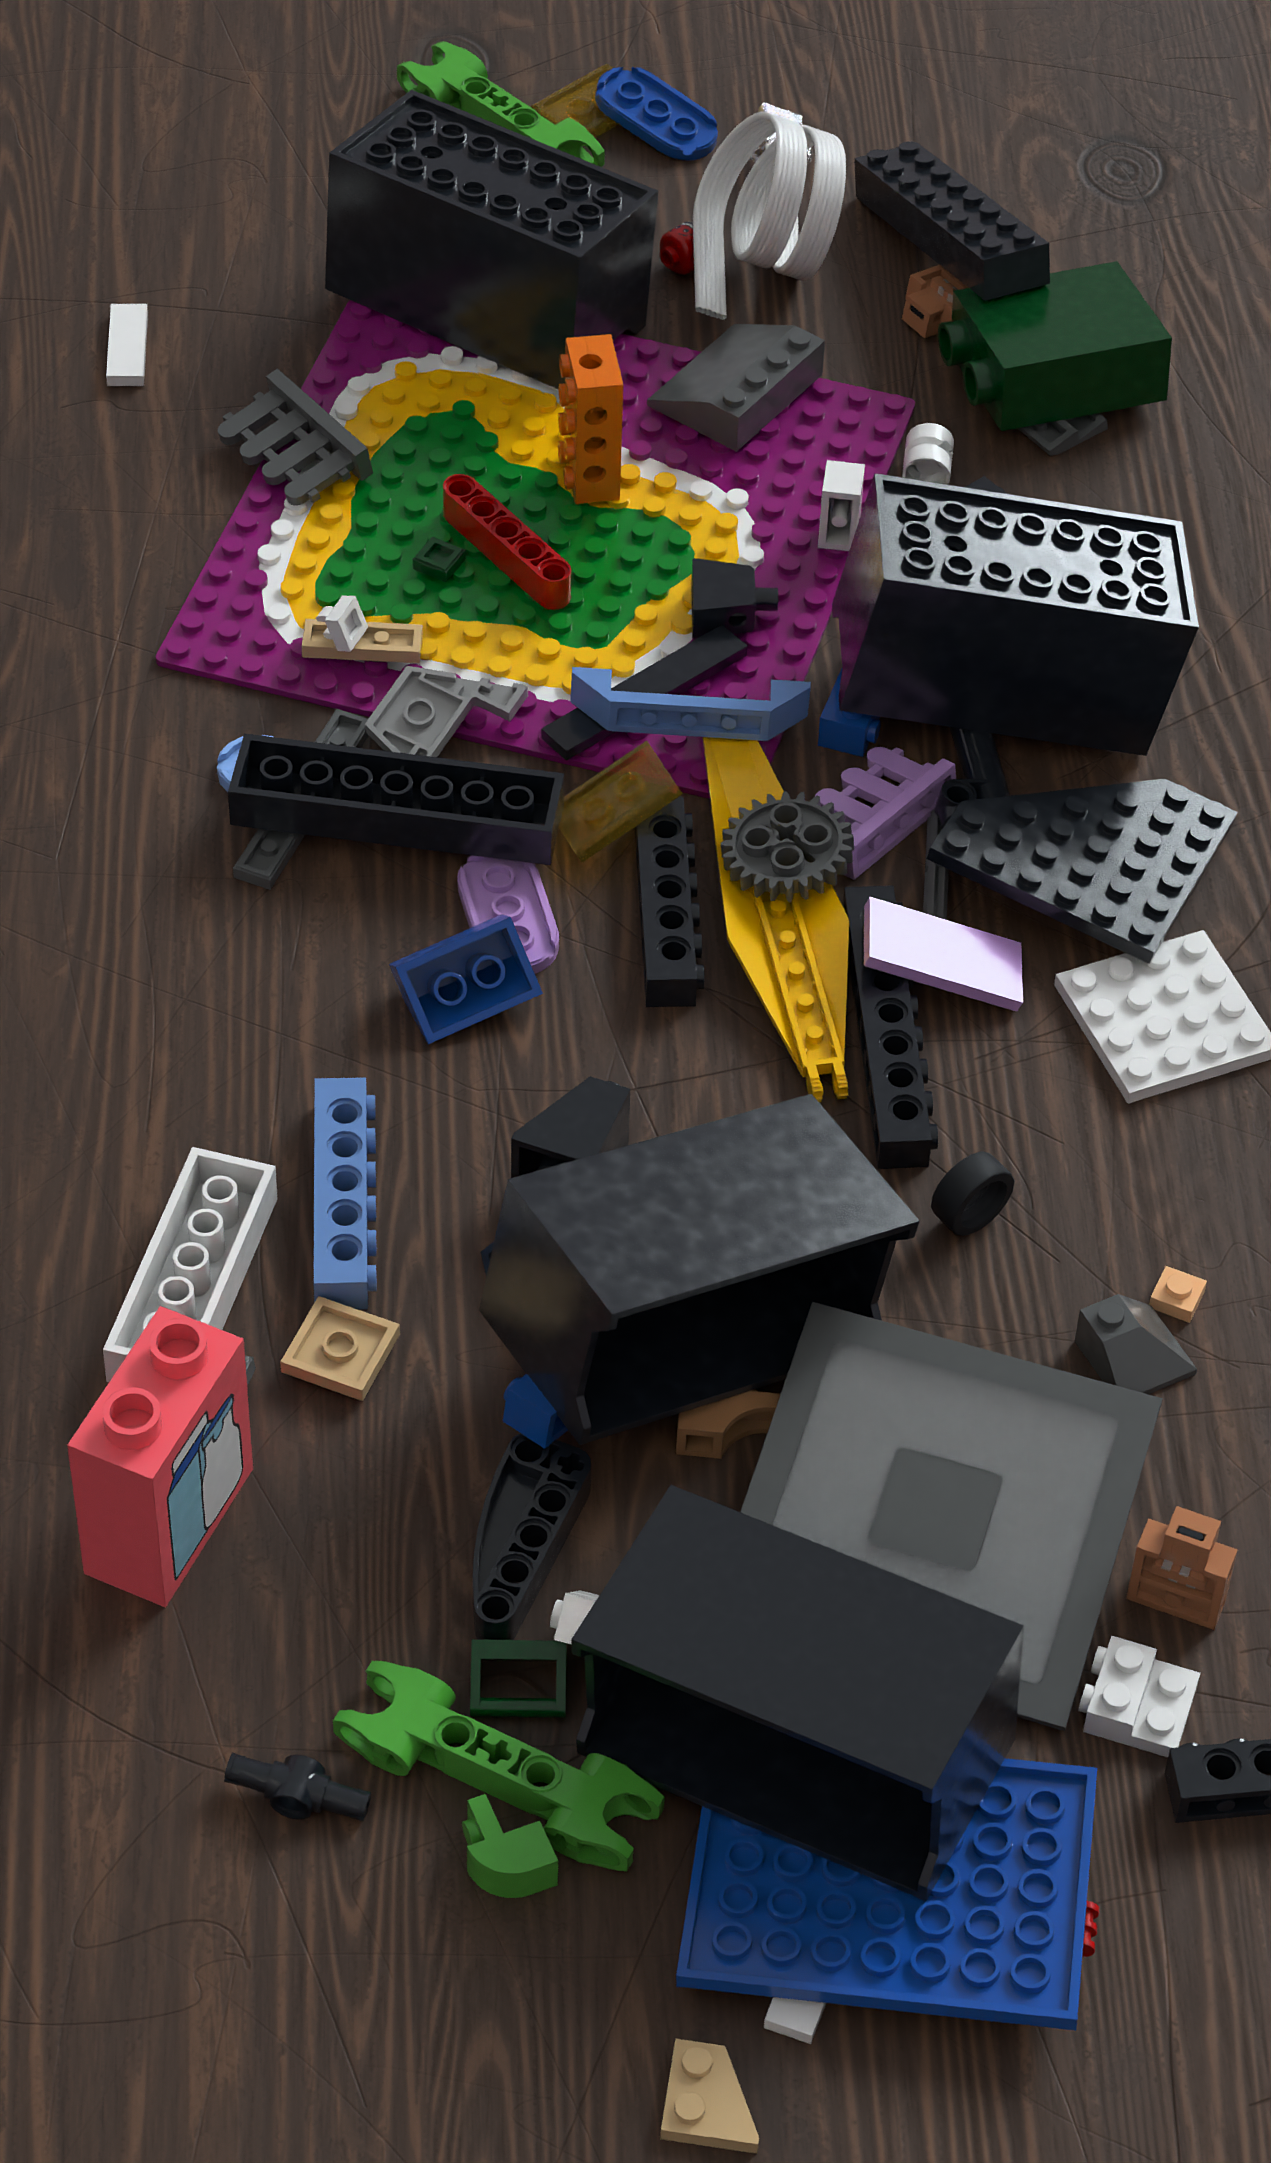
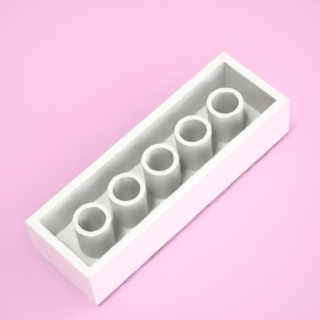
M192 1147L103 1348L107 1382H110L160 1306L223 1330L277 1201L276 1166Z

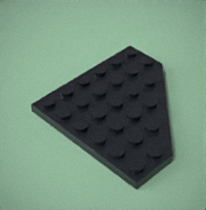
M1167 779L961 801L930 846L926 859L1150 964L1232 827L1238 812Z

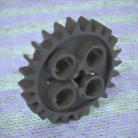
M787 791L783 792L781 800H775L771 794H767V803L761 804L753 799L751 800L752 810L740 807L738 809L739 819L729 818V829H723L721 853L724 869L730 870L731 881L740 880L741 890L744 891L754 886V895L757 898L765 891L770 892L771 901H775L779 894H785L788 902L792 901L794 893H800L805 900L808 899L810 889L823 894L824 882L836 886L837 874L846 875L847 864L853 862L854 836L851 830V823L845 822L843 811L834 813V803L830 802L821 807L820 796L818 795L810 802L805 801L804 792H800L796 799H790Z

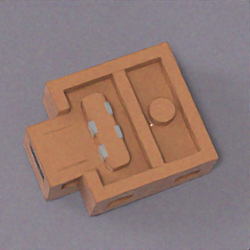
M941 265L911 274L902 320L924 338L938 334L940 323L952 321L953 291L968 287Z
M1176 1506L1169 1525L1148 1518L1136 1548L1126 1599L1215 1630L1226 1602L1238 1549L1217 1542L1221 1521Z

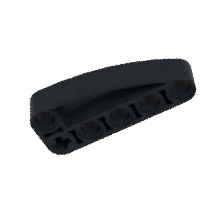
M521 1433L514 1436L509 1442L486 1495L474 1549L473 1615L474 1630L478 1640L515 1639L589 1498L592 1464L589 1455L582 1449L558 1440H554L544 1449ZM510 1581H519L520 1583H509V1582H510ZM490 1617H501V1619L494 1620L490 1619Z

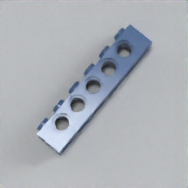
M315 1078L314 1302L318 1296L355 1309H368V1291H377L376 1265H368V1256H376V1230H368V1222H376V1195L368 1196V1188L376 1187V1161L367 1162V1154H376L375 1128H367V1121L376 1120L375 1095H367L366 1078Z

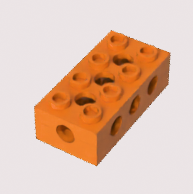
M612 335L566 338L565 354L559 355L560 374L562 378L565 377V383L559 384V400L561 407H565L564 412L558 413L559 432L561 436L564 435V441H558V457L560 464H566L563 468L565 488L572 489L575 504L620 500L623 380Z

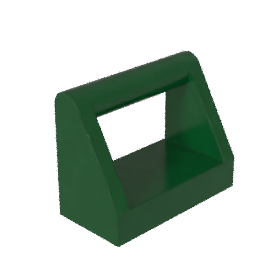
M472 1639L470 1717L565 1718L567 1643L549 1640ZM481 1661L557 1662L556 1698L480 1697Z

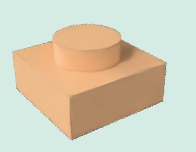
M1165 1266L1151 1295L1149 1305L1156 1311L1190 1323L1205 1292L1207 1281Z

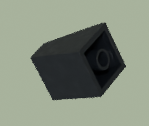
M590 1076L515 1131L511 1138V1178L627 1146L629 1144L631 1089L620 1086L612 1081H604Z

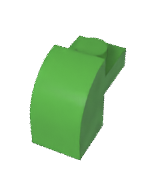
M486 1794L467 1800L468 1820L462 1821L464 1836L469 1845L467 1846V1872L480 1888L499 1897L519 1898L558 1885V1859L540 1821L503 1833Z

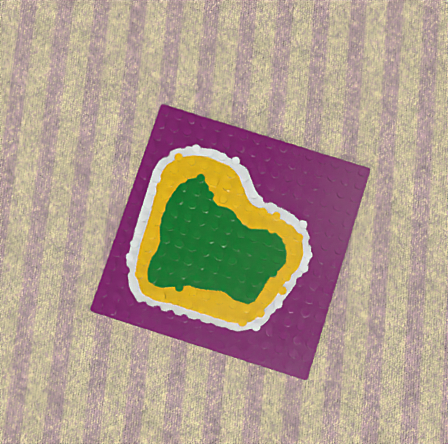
M349 300L301 390L368 448L373 474L361 481L350 471L351 478L345 482L339 479L319 493L320 499L312 503L308 500L301 505H291L287 502L284 492L286 485L290 482L286 479L278 485L267 484L262 473V468L267 461L265 459L262 460L156 654V663L163 668L367 717L372 715L406 666L456 673L457 678L473 681L487 678L490 679L492 684L510 687L513 686V683L523 684L528 687V697L511 721L505 720L479 706H473L452 737L710 799L702 737L615 732L566 761L541 739V728L578 708L570 702L572 667L612 669V688L697 639L692 638V559L752 566L755 569V587L778 588V610L755 611L754 630L750 633L734 634L747 645V656L680 695L769 701L771 679L805 681L832 616V602L849 551L818 548L822 489L827 460L865 464L861 504L862 513L874 473L888 475L915 410V401L897 394L818 378L736 452L647 406V399L697 357L701 351L621 334L613 341L623 380L620 500L575 504L572 489H566L564 484L563 468L566 464H560L558 457V441H564V435L561 436L559 432L558 413L564 412L565 407L560 405L558 389ZM293 439L275 453L279 455L298 441ZM318 459L314 460L297 473L302 475L320 461ZM455 474L469 475L569 563L571 566V600L567 606L558 610H550L539 605L446 521L443 516V483L445 479ZM432 537L465 550L466 560L446 583L413 569V558ZM342 595L356 596L366 622L423 625L420 663L302 657L305 619H316L325 606L334 607ZM785 731L768 741L758 740L770 765L773 762Z

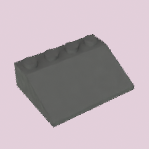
M733 324L648 398L647 406L737 452L823 374L825 340L795 325Z

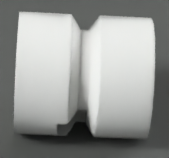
M934 423L919 424L912 428L906 438L902 478L948 485L950 482L954 438L951 432L945 427Z

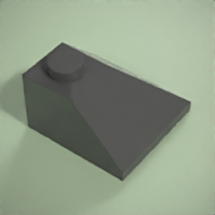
M1117 1294L1080 1309L1074 1342L1103 1382L1151 1394L1196 1375V1366L1151 1305Z

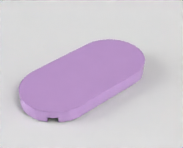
M472 855L468 857L467 863L463 868L461 865L458 871V893L469 927L472 928L501 914L510 916L534 973L536 974L552 964L558 954L559 931L535 863Z

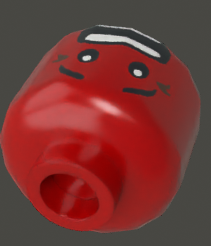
M687 221L663 234L660 240V260L665 267L676 274L686 275L694 270L693 222Z

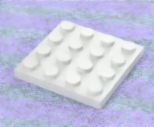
M1204 930L1162 942L1150 964L1124 953L1064 971L1055 976L1054 986L1128 1104L1271 1060V1032Z

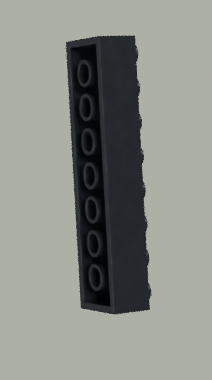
M912 141L903 142L897 148L871 150L865 156L854 158L856 198L984 301L1050 284L1049 242L919 143Z
M244 734L228 789L230 825L551 865L564 807V773Z

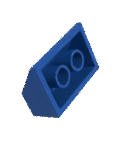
M503 914L389 964L404 1002L427 1044L543 994L510 916Z

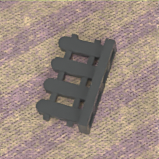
M278 368L266 376L269 392L266 394L262 392L253 396L254 402L235 415L231 412L223 416L224 422L218 427V434L222 443L232 445L242 439L245 441L240 447V454L244 463L255 465L264 459L267 461L262 468L263 477L267 484L278 485L286 479L290 482L286 485L284 492L287 502L291 505H301L308 500L312 503L320 499L319 493L339 479L345 482L351 478L350 471L361 481L373 474L368 448ZM271 419L276 421L257 435L253 433ZM293 439L298 441L279 455L275 453ZM318 459L320 461L302 475L297 473L314 460Z

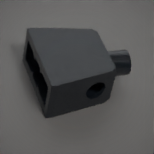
M692 559V638H699L720 625L725 626L733 634L750 633L754 630L755 611L778 610V588L755 587V569L750 565Z

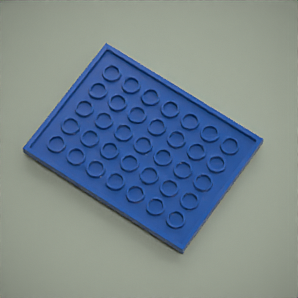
M1005 1758L927 1901L702 1806L676 1973V1987L1076 2030L1097 1768Z

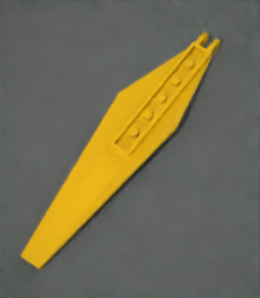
M702 737L727 940L802 1077H806L808 1094H812L818 1102H821L823 1099V1086L819 1075L831 1073L836 1098L845 1099L848 1096L844 1057L849 918L833 886L824 882L823 894L810 889L808 899L805 900L800 893H794L792 901L788 902L785 894H779L775 901H771L770 892L767 891L757 898L754 895V886L743 891L741 890L740 880H730V870L724 869L721 853L723 829H729L728 819H739L738 809L740 807L751 811V800L755 799L761 804L767 803V794H771L775 800H781L784 791L758 740Z

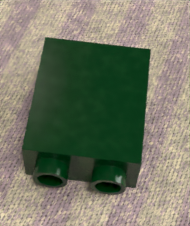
M1118 261L1050 273V284L986 301L970 288L954 290L952 321L942 322L938 327V345L943 362L946 366L959 365L963 372L964 389L972 406L984 404L1000 431L1167 400L1172 337Z

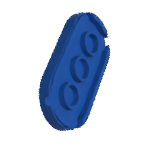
M617 67L608 70L599 78L595 99L600 110L661 153L679 160H696L707 156L715 148L718 130L714 116L654 74L641 68L632 67L630 71L623 70V67Z

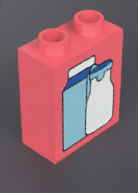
M160 1306L67 1445L85 1575L165 1608L167 1607L253 1470L244 1338Z

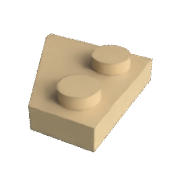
M675 2038L660 2139L757 2154L759 2135L725 2046Z

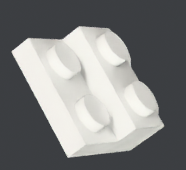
M1111 1635L1108 1648L1098 1646L1094 1657L1091 1673L1099 1675L1096 1685L1086 1684L1082 1694L1079 1711L1087 1713L1083 1732L1168 1757L1170 1748H1177L1180 1745L1200 1673L1156 1660L1157 1649Z

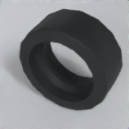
M983 1151L971 1154L952 1167L939 1182L932 1196L931 1209L954 1234L965 1236L975 1233L989 1224L1001 1212L1013 1192L1015 1180L1011 1172L992 1154Z

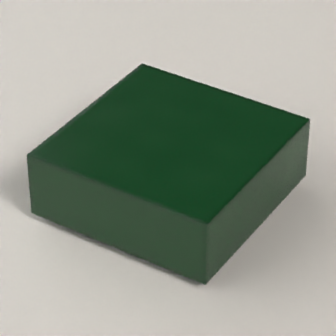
M432 537L413 558V569L446 583L466 560L465 550Z

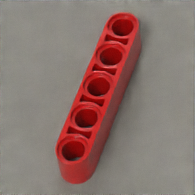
M455 474L445 479L443 483V516L446 521L539 605L550 610H558L567 606L571 600V566L474 478L469 475Z

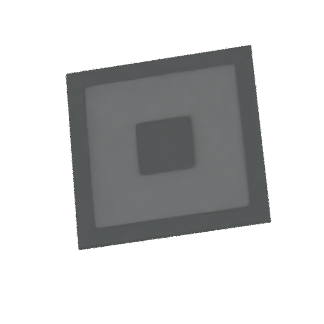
M812 1302L741 1513L1024 1625L1017 1717L1065 1731L1163 1398Z

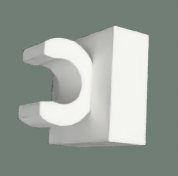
M342 595L334 607L325 606L316 617L317 621L326 623L327 628L323 635L325 638L334 641L337 651L351 652L368 628L356 596Z

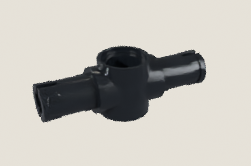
M232 1752L224 1776V1782L264 1793V1798L270 1799V1805L276 1812L297 1820L310 1817L312 1812L320 1814L322 1810L364 1822L372 1794L369 1791L331 1781V1776L325 1775V1768L321 1763L308 1756L298 1754L286 1757L284 1763L274 1761L273 1764Z

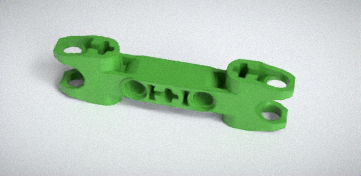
M438 42L431 46L433 66H423L413 61L403 62L397 66V81L406 93L414 90L600 167L604 166V149L583 125L571 118H565L553 124L533 108L488 80L487 70L483 62L466 49L448 42ZM409 75L418 83V86L411 81ZM583 145L589 148L593 157L582 147Z
M372 1661L366 1669V1684L372 1688L374 1693L384 1698L391 1705L383 1712L372 1715L350 1709L339 1710L333 1719L335 1735L361 1754L371 1764L398 1776H405L410 1772L418 1759L474 1788L525 1812L547 1820L544 1831L552 1848L580 1863L592 1864L616 1871H628L634 1861V1848L625 1838L615 1833L606 1824L612 1818L622 1815L639 1817L645 1820H658L664 1810L665 1796L626 1765L598 1753L589 1754L580 1769L559 1761L539 1749L468 1716L450 1710L456 1699L451 1687L437 1677L417 1668L405 1667L385 1661ZM451 1743L464 1744L460 1747L448 1746ZM536 1782H544L549 1785L545 1787H537L532 1784Z

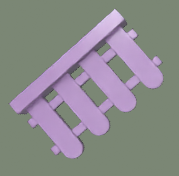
M875 747L867 753V763L870 769L864 771L860 768H848L842 772L841 780L844 790L838 792L834 789L826 788L816 793L815 797L817 795L820 796L821 807L830 802L834 803V813L843 811L845 822L851 823V830L854 836L853 862L847 864V874L845 876L855 880L931 816V811L935 808L944 782L949 779H956L954 763L942 758L935 765L929 762L920 765L904 757V751L897 747L892 751L885 747ZM884 775L900 783V785L895 786L881 779V777ZM858 796L875 805L871 808L855 800V798Z

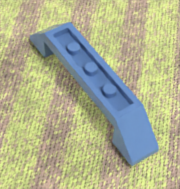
M572 667L570 702L608 731L768 741L800 722L808 715L811 682L771 679L769 701L611 691L612 669Z

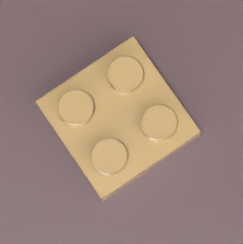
M318 1296L280 1362L281 1372L363 1401L400 1336V1324Z

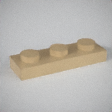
M305 619L302 657L420 663L423 625L367 622V630L352 651L346 652L337 651L334 641L324 637L323 633L327 628L325 622H319L317 619Z

